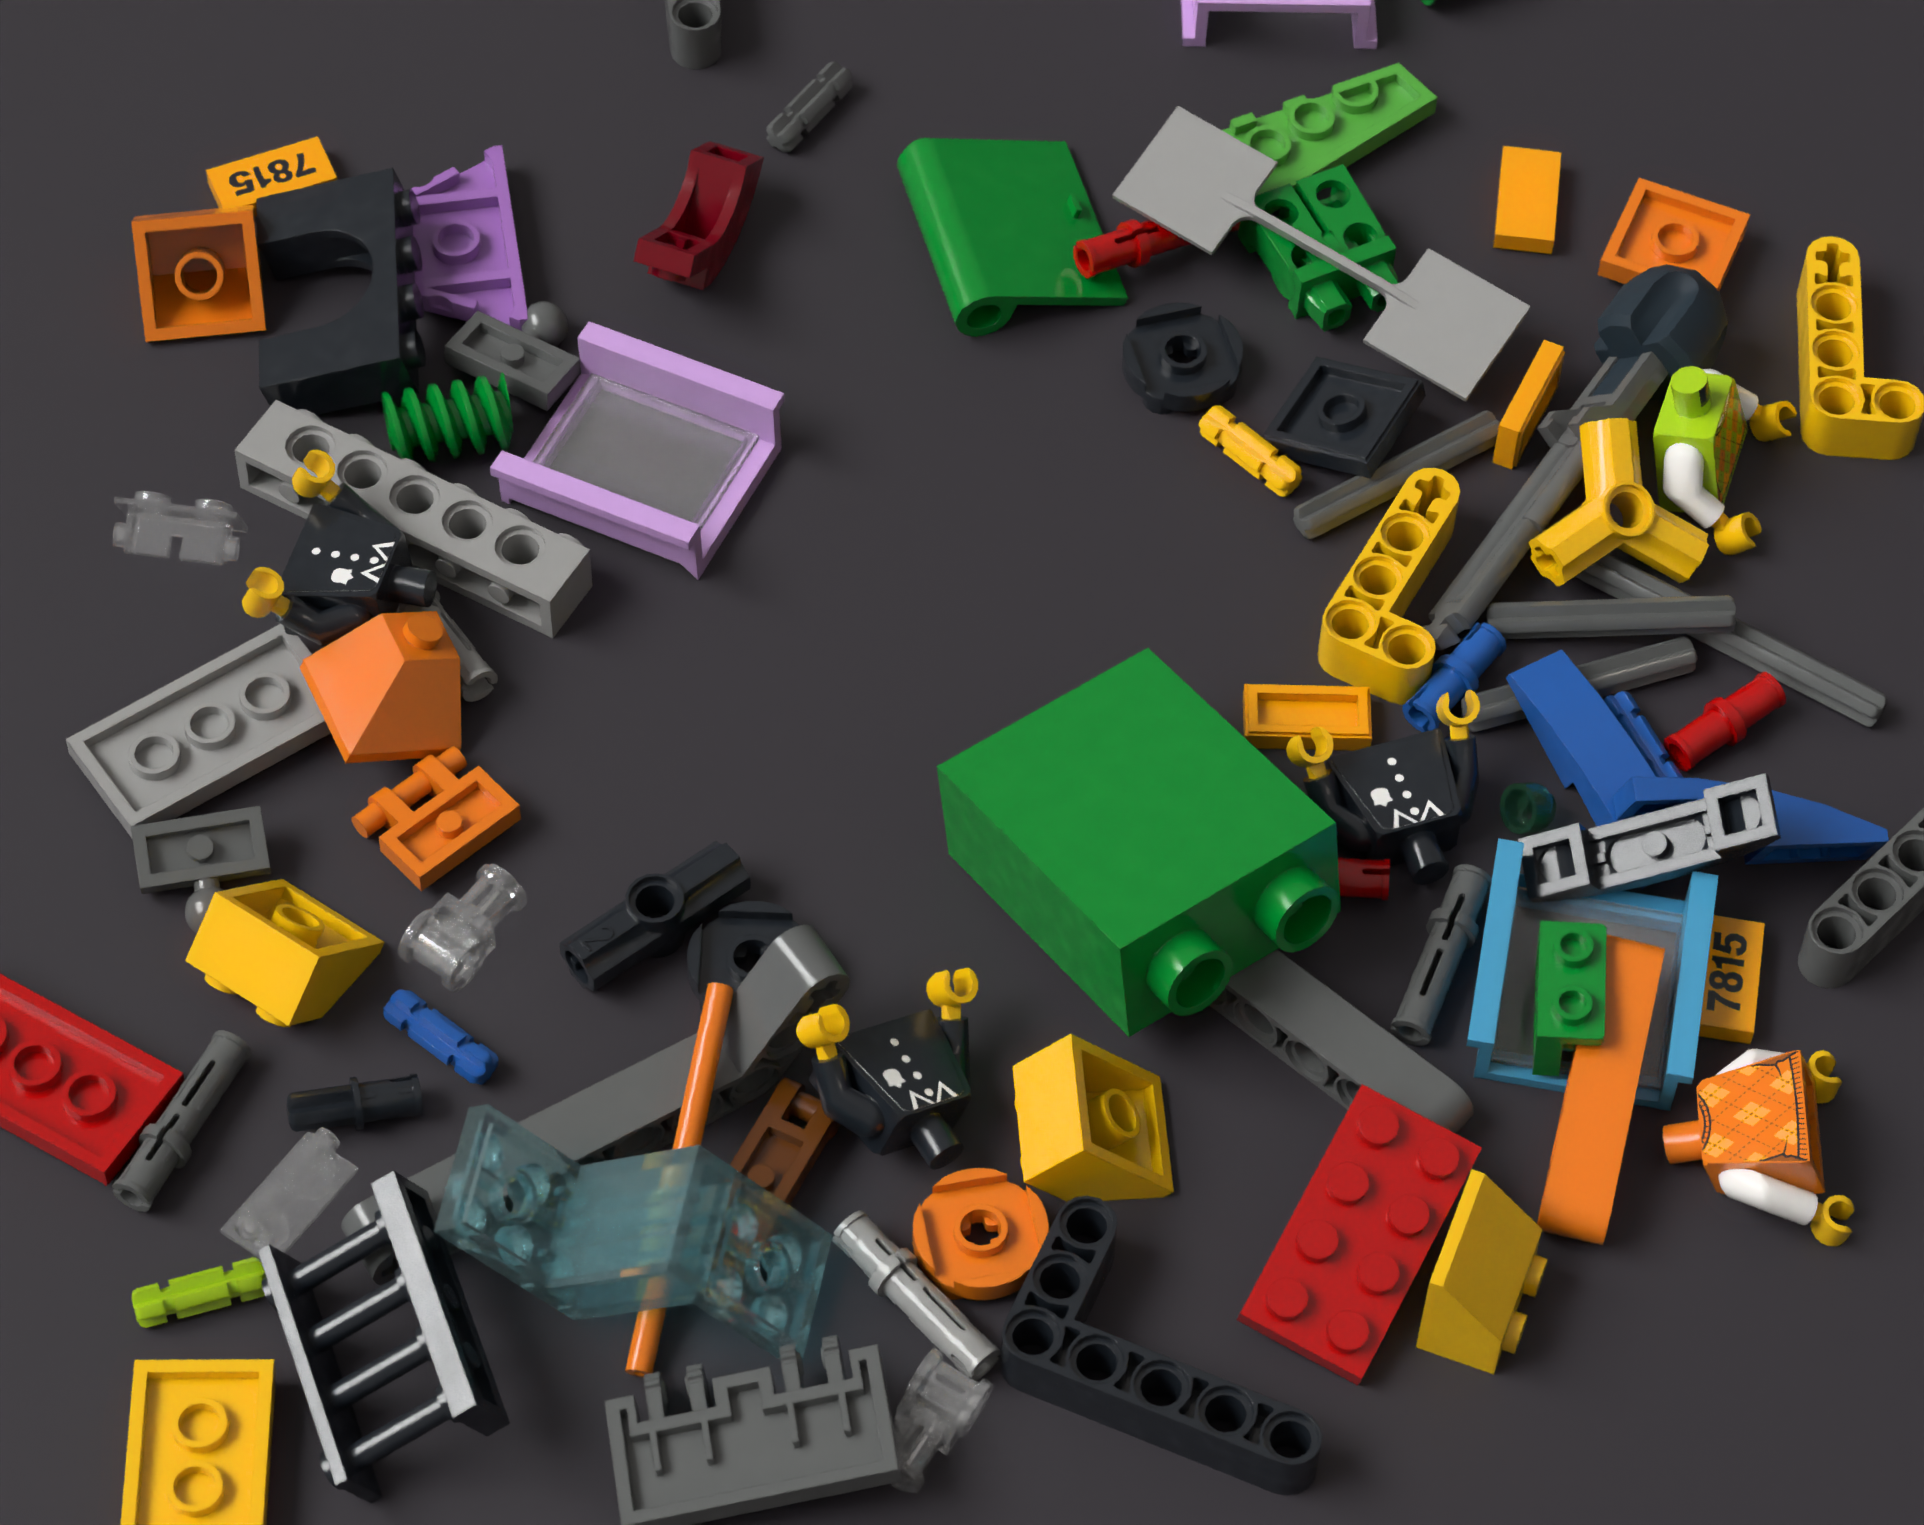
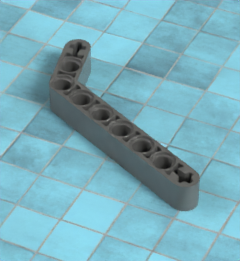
M812 925L796 926L777 937L734 992L705 1126L757 1100L771 1090L805 1047L800 1042L796 1032L801 1018L818 1013L821 1007L837 1004L849 988L850 978ZM697 1033L407 1178L428 1191L450 1255L673 1143ZM375 1195L358 1203L346 1214L341 1224V1229L346 1237L375 1221V1212L380 1210ZM390 1244L361 1260L375 1284L381 1286L394 1279L395 1270L400 1267L393 1246Z

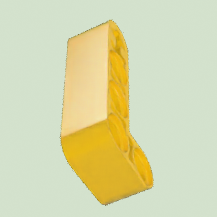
M1834 236L1821 237L1813 241L1808 247L1797 290L1800 433L1802 440L1811 450L1828 456L1882 460L1903 458L1914 448L1924 414V395L1916 386L1906 381L1864 377L1859 253L1852 243L1843 238Z
M1423 468L1415 471L1406 480L1329 602L1322 618L1317 654L1319 664L1323 670L1350 685L1370 687V694L1398 705H1404L1431 677L1436 650L1434 638L1429 631L1418 624L1402 618L1445 549L1454 531L1460 488L1454 476L1445 470Z

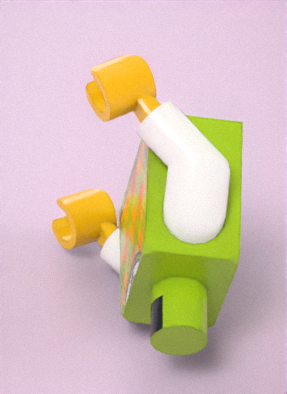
M1687 366L1677 370L1672 374L1653 434L1660 507L1667 511L1687 513L1704 529L1712 526L1714 528L1716 545L1726 555H1735L1755 548V543L1750 537L1760 534L1762 530L1757 517L1750 512H1745L1729 518L1723 512L1726 495L1747 433L1746 421L1750 419L1751 431L1759 441L1765 442L1789 437L1792 433L1784 429L1780 421L1795 418L1797 415L1795 407L1788 401L1761 406L1758 404V396L1736 384L1735 379L1723 375L1717 370L1701 369L1695 366Z

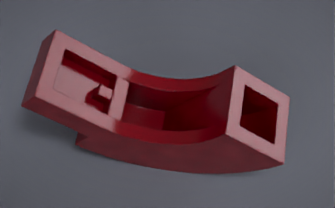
M711 141L691 150L685 178L669 216L660 227L638 238L634 262L649 266L648 274L658 278L674 281L700 290L707 288L720 273L739 237L754 197L764 157Z

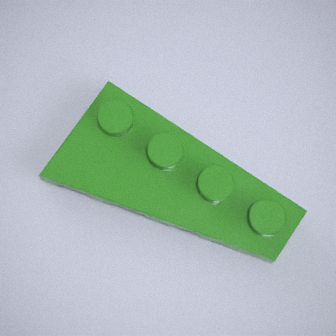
M1400 63L1334 84L1330 94L1315 99L1306 98L1305 95L1284 101L1283 108L1280 111L1256 118L1251 112L1231 119L1230 127L1222 131L1277 162V167L1256 195L1289 183L1295 190L1298 180L1342 164L1348 167L1434 114L1437 96ZM1280 206L1271 207L1266 212L1272 214L1280 209Z

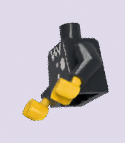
M317 449L309 451L303 462L307 469L313 471L318 477H314L304 468L298 467L292 476L293 489L303 497L313 498L321 495L326 500L324 504L313 503L282 577L276 571L267 567H258L252 571L246 581L249 589L242 599L244 611L249 616L255 618L265 617L270 612L276 614V621L284 626L286 634L301 635L320 646H327L381 613H396L400 603L429 608L433 603L437 588L435 571L413 567L405 534L346 483L343 482L337 485L331 480L335 473V464L326 452Z
M1472 690L1465 692L1467 712L1463 718H1457L1450 712L1448 692L1439 698L1436 704L1437 716L1450 729V736L1445 738L1440 728L1332 757L1330 755L1333 752V739L1330 733L1323 727L1311 729V739L1316 746V752L1313 757L1304 750L1303 741L1299 735L1289 740L1286 747L1287 756L1296 766L1306 768L1308 775L1303 778V783L1307 795L1336 822L1337 842L1352 852H1359L1364 859H1390V866L1405 862L1416 884L1433 883L1441 879L1448 872L1449 864L1443 852L1451 850L1457 845L1460 825L1467 822L1472 815L1479 784L1476 736L1469 734L1468 723L1477 717L1480 711V701Z
M971 968L955 971L953 975L954 992L950 986V973L948 970L937 972L928 980L926 992L931 1002L941 1007L942 1016L936 1017L931 1009H927L848 1034L850 1021L847 1012L842 1006L831 1004L819 1008L818 1013L802 1017L798 1022L796 1032L800 1042L806 1047L816 1049L817 1055L811 1059L813 1072L808 1080L819 1093L825 1115L855 1133L873 1153L884 1156L915 1145L930 1169L936 1170L947 1166L963 1152L964 1146L953 1131V1128L971 1100L968 1017L961 1016V1004L970 1002L978 991V979Z

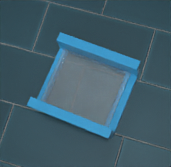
M1498 838L1466 1045L1478 1048L1473 1077L1565 1093L1573 1052L1562 1051L1559 1076L1532 1075L1535 959L1540 920L1599 923L1606 926L1607 934L1665 947L1633 1105L1670 1111L1678 1082L1692 1085L1719 875L1692 871L1685 901L1618 891L1576 899L1532 903L1528 899L1525 876L1520 873L1524 843Z

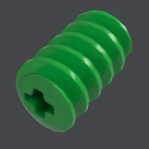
M501 372L497 391L493 390L485 376H477L473 395L468 393L461 380H453L449 399H445L437 384H429L425 403L420 402L411 387L404 388L400 407L396 406L388 392H382V404L390 448L392 452L397 451L401 459L413 460L415 448L421 447L429 462H436L441 443H445L453 458L457 459L461 457L465 439H470L478 455L485 454L489 435H494L503 451L509 450L513 432V421L507 384L503 372Z

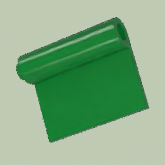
M920 138L910 143L898 157L897 168L955 325L962 334L976 337L997 331L1008 322L1017 305H1125L1128 297L1116 268L1096 274L1091 278H1085L1076 267L1073 257V247L1077 245L1076 242L1103 234L1066 141Z

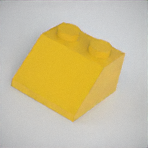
M278 879L215 892L185 961L205 973V981L215 989L228 994H238L256 1005L257 1014L264 1020L277 1026L291 1027L295 1024L322 1018L380 954L385 942L286 880Z
M1073 1034L1067 1035L1012 1066L1015 1109L1018 1118L1021 1148L1020 1164L1024 1183L1066 1202L1080 1196L1097 1197L1103 1201L1163 1198L1174 1192L1160 1076Z
M1472 1169L1429 1282L1416 1348L1494 1374L1502 1351L1515 1354L1528 1316L1517 1312L1523 1294L1536 1297L1548 1259L1536 1255L1542 1228L1482 1172Z

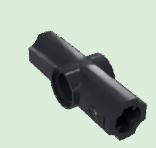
M715 841L664 875L659 873L646 874L637 878L628 887L625 895L626 900L561 941L560 954L577 982L584 989L590 988L595 992L646 957H665L674 953L682 945L687 930L750 889V876L743 867L741 859L727 843L720 844L718 841ZM655 913L665 915L660 918L647 917V915Z

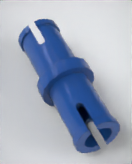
M1479 622L1475 623L1470 629V633L1450 655L1445 654L1438 658L1433 664L1431 677L1403 705L1402 712L1406 720L1421 732L1437 729L1441 722L1436 713V704L1439 698L1444 693H1449V709L1451 711L1458 701L1465 696L1467 690L1475 692L1479 688L1478 678L1506 650L1507 643L1503 635L1488 623L1483 622L1481 625Z

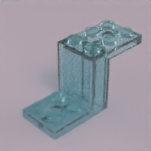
M489 1104L469 1107L434 1232L574 1321L693 1303L779 1360H781L779 1348L790 1344H795L797 1351L801 1353L802 1359L804 1357L833 1237L832 1234L701 1145L580 1165ZM505 1183L508 1195L514 1202L511 1213L507 1210L503 1200ZM760 1261L764 1270L768 1273L766 1283L760 1272Z

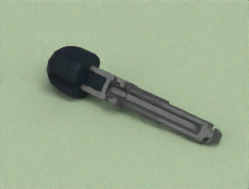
M1668 264L1649 268L1622 286L1598 318V334L1600 337L1594 344V348L1603 365L1570 410L1549 411L1538 426V431L1551 449L1429 613L1428 617L1432 623L1421 626L1429 631L1434 638L1435 651L1444 650L1461 641L1457 634L1465 629L1472 628L1530 549L1528 542L1544 531L1584 476L1579 426L1586 422L1608 418H1628L1634 421L1650 399L1664 401L1672 374L1677 370L1687 366H1695L1701 369H1710L1713 366L1725 340L1728 322L1719 290L1698 271Z

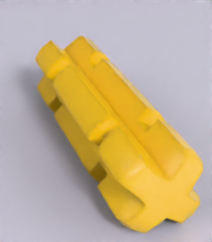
M1215 405L1211 407L1207 414L1202 416L1198 424L1201 435L1214 446L1219 447L1222 445L1225 447L1223 453L1258 480L1266 479L1265 485L1278 496H1289L1303 479L1300 466L1286 455L1279 457L1277 455L1279 450L1245 423H1235L1236 416L1223 406Z

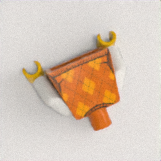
M1762 1049L1747 1050L1719 1071L1716 1076L1704 1079L1697 1085L1699 1120L1663 1126V1141L1669 1163L1672 1165L1702 1160L1716 1192L1801 1225H1807L1811 1221V1231L1820 1243L1835 1247L1843 1244L1852 1233V1230L1847 1226L1836 1224L1830 1216L1839 1220H1848L1854 1212L1853 1203L1844 1195H1834L1822 1204L1818 1202L1816 1195L1825 1193L1817 1103L1830 1102L1842 1084L1840 1078L1828 1077L1836 1065L1834 1056L1828 1051H1817L1811 1055L1808 1063H1806L1801 1050L1787 1053Z

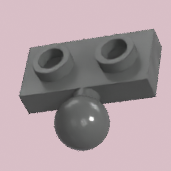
M541 301L534 303L527 308L528 320L523 324L522 329L518 330L477 311L445 345V363L476 378L477 376H485L490 385L498 387L501 372H503L508 393L548 411L577 379L580 371V358L556 347L565 339L568 332V319L565 312L552 302Z
M260 806L131 826L142 895L194 886V893L189 897L185 906V919L189 928L196 934L214 893L223 891L220 888V882L271 874Z

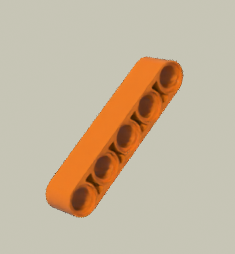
M1607 934L1604 1042L1600 1046L1575 1045L1537 1225L1542 1228L1543 1232L1603 1245L1660 979L1665 947Z

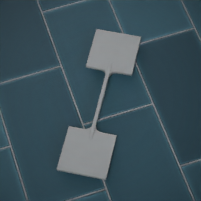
M1177 106L1113 193V199L1210 255L1214 254L1235 224L1243 220L1258 222L1373 288L1384 296L1386 308L1363 339V343L1466 402L1526 317L1531 306L1429 248L1407 279L1401 283L1390 284L1383 278L1256 207L1254 202L1255 196L1277 167V162Z

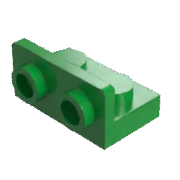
M1540 920L1535 959L1532 1075L1559 1076L1562 1051L1574 1052L1575 1045L1600 1046L1604 1042L1607 928L1603 924Z

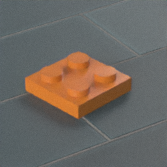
M1638 178L1600 260L1598 275L1626 284L1649 268L1668 264L1698 271L1720 291L1746 233L1750 214Z

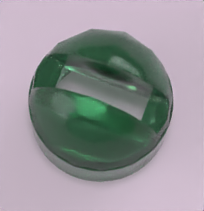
M1535 782L1514 783L1509 785L1501 796V818L1505 826L1513 833L1539 832L1547 828L1555 818L1556 800L1553 794L1549 793L1542 784Z

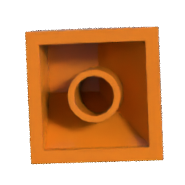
M437 611L381 613L303 659L300 670L346 764L420 759L428 755L437 757L451 746L461 750L460 657Z

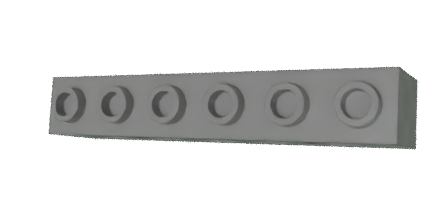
M275 400L234 450L240 488L306 520L313 503L324 504L326 499L321 495L307 498L297 494L293 489L292 476L298 467H302L310 475L318 477L313 471L307 469L303 460L311 450L317 449L326 452L335 464V473L331 480L337 485L343 482L346 483L405 534L413 567L435 571L437 583L548 637L554 638L592 588L590 549L584 547L576 538L565 533L557 534L530 521L526 515L516 509H504L487 501L463 484H452L427 472L421 465L411 459H399L380 450L358 434H347L322 422L318 416L308 410H296Z

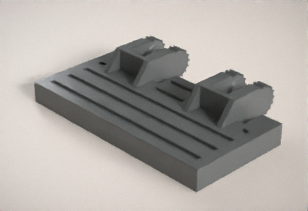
M838 1335L822 1338L823 1346L820 1350L823 1366L827 1372L828 1383L807 1388L804 1387L802 1377L805 1372L801 1353L797 1351L795 1344L781 1346L779 1352L786 1392L777 1394L770 1366L712 1378L715 1407H711L707 1377L702 1363L689 1365L686 1367L685 1384L692 1411L669 1416L667 1405L669 1402L667 1385L662 1379L660 1372L645 1374L644 1387L649 1420L643 1422L640 1421L639 1407L634 1395L605 1400L621 1525H693L903 1481L882 1357L878 1344L848 1350L853 1378L847 1379Z

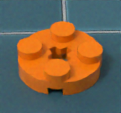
M971 1168L951 1173L943 1177L932 1187V1194L924 1200L922 1206L919 1204L914 1214L913 1250L915 1257L918 1259L919 1267L933 1281V1285L938 1287L950 1300L961 1298L993 1300L1011 1295L1020 1290L1049 1232L1047 1213L1038 1195L1028 1186H1026L1025 1192L1017 1184L1007 1181L1008 1174L988 1168ZM983 1223L987 1232H998L999 1234L998 1237L991 1239L990 1244L976 1245L964 1238L970 1235L971 1224Z

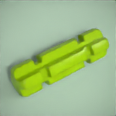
M252 1257L233 1262V1270L223 1272L222 1266L169 1279V1287L159 1289L158 1283L136 1288L132 1291L131 1300L137 1322L140 1327L148 1328L168 1322L166 1316L176 1313L177 1318L181 1319L232 1305L230 1298L240 1296L241 1302L265 1296L261 1281L266 1275L260 1259Z

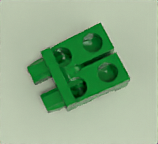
M1344 164L1298 180L1295 190L1289 183L1255 196L1254 202L1256 207L1266 211L1271 207L1280 206L1279 215L1275 216L1276 218L1383 278L1390 284L1400 283L1393 269L1397 248L1390 237L1385 236L1380 223ZM1332 187L1330 197L1320 201L1317 199L1316 194L1320 190ZM1252 220L1240 221L1239 240L1249 254L1257 252L1269 269L1277 289L1284 298L1289 300L1288 308L1295 319L1310 315L1324 332L1343 325L1350 318L1352 304L1349 300L1361 295L1371 310L1376 312L1385 310L1386 300L1378 291L1258 222Z

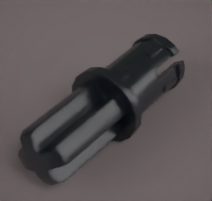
M417 1073L404 1077L358 1083L357 1077H349V1085L292 1092L287 1096L286 1101L288 1122L291 1129L296 1132L354 1124L357 1131L363 1130L364 1123L409 1116L420 1117L423 1115L422 1095Z

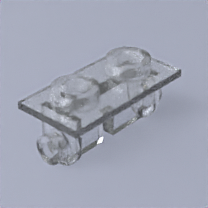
M150 491L135 492L134 499L115 497L114 503L127 519L126 523L116 522L113 531V545L123 547L125 554L169 559L174 536L182 537L179 558L182 561L225 566L227 561L237 562L239 558L240 537L232 536V531L247 533L248 526L238 512L232 511L233 506L229 503L213 499H197L195 507L171 504V497Z
M321 1127L315 1134L307 1132L220 1229V1233L259 1259L258 1250L268 1244L286 1254L356 1175L359 1168L335 1152L340 1146V1141L331 1131Z

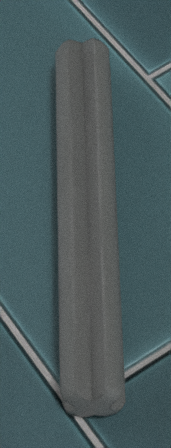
M1482 411L1382 462L1372 478L1357 475L1295 507L1293 518L1295 527L1304 538L1313 539L1397 496L1406 480L1415 471L1423 468H1437L1446 471L1495 446L1500 421L1496 419L1491 411Z
M1729 595L1498 602L1488 605L1487 623L1494 626L1505 639L1728 633L1733 631L1736 626V604L1734 598Z
M1679 637L1577 665L1576 667L1598 694L1604 697L1620 691L1691 673L1696 669V661L1698 659L1690 639ZM1509 684L1476 693L1480 701V711L1477 717L1468 723V728L1470 732H1478L1527 718ZM1465 696L1461 699V718L1467 712Z

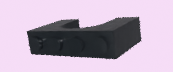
M389 168L256 198L257 246L277 280L344 266L361 267L373 272L370 285L362 299L342 317L322 326L259 340V389L268 404L271 406L275 400H278L296 410L305 409L315 415L382 401V392L385 391L390 394L392 399L402 397L404 388L411 387L415 393H419L418 368L426 365V354L422 338L417 331L416 323L417 319L424 317V305L420 290L415 283V272L422 270V257L418 242L413 236V225L420 224L421 220L419 204L412 189L405 190L395 170Z

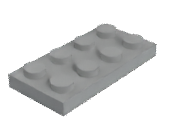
M279 624L66 739L70 756L132 838L131 826L175 819L327 736L331 732L300 670L303 659L312 653L297 635L286 634L284 626Z

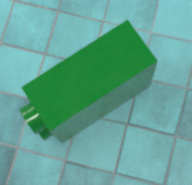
M1149 648L1142 650L937 766L949 855L1128 1037L1171 1012L1179 1016H1188L1205 1009L1220 996L1231 976L1279 948L1285 952H1297L1311 946L1327 932L1334 922L1337 913L1341 912L1336 822Z

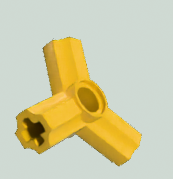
M1608 418L1580 425L1586 500L1579 508L1528 542L1532 553L1531 560L1541 576L1548 578L1556 586H1561L1615 548H1618L1679 583L1689 580L1694 570L1702 563L1709 547L1707 543L1708 533L1656 505L1649 492L1642 486L1636 421H1631L1628 418ZM1611 503L1616 505L1623 516L1622 527L1617 525L1610 514Z

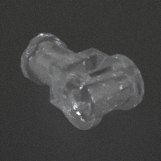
M484 864L477 871V881L460 899L447 892L432 909L429 908L422 911L407 927L400 941L398 949L400 958L412 964L418 961L442 977L441 983L443 987L451 992H458L468 985L479 971L484 959L496 947L494 929L510 912H519L527 904L528 898L524 889L509 872L496 864Z
M933 1348L914 1373L897 1407L894 1422L897 1426L894 1429L903 1481L889 1485L903 1492L917 1494L925 1483L923 1472L937 1451L947 1456L959 1437L965 1436L986 1405L994 1384L987 1379L979 1382L973 1380L944 1362V1353Z

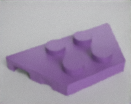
M502 145L492 146L484 151L485 161L460 174L452 167L434 176L427 185L411 188L416 195L421 216L420 224L413 225V236L418 242L422 257V270L415 272V283L422 296L424 311L463 321H468L477 311H480L521 330L523 324L528 320V311Z

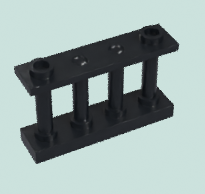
M394 1170L371 1183L380 1209L375 1212V1221L301 1263L270 1244L258 1250L266 1275L261 1281L262 1289L270 1305L279 1314L324 1450L320 1454L322 1470L336 1489L345 1490L369 1503H373L383 1497L372 1464L446 1421L461 1422L486 1437L510 1424L428 1191ZM390 1244L393 1246L400 1266L395 1270V1278L323 1320L313 1288L386 1245ZM408 1302L412 1303L420 1323L415 1328L416 1336L342 1378L332 1346ZM429 1360L433 1362L440 1381V1385L436 1387V1395L362 1437L352 1405Z

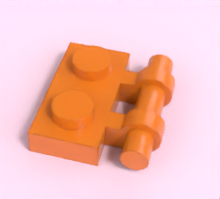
M451 746L436 758L432 755L426 756L413 766V774L391 790L387 787L378 790L368 798V806L351 818L354 827L364 838H368L383 826L389 829L379 836L380 851L421 892L521 820L520 805L479 765L460 779L455 776L467 767L465 757L455 746ZM429 794L434 797L414 812L410 809L412 805Z

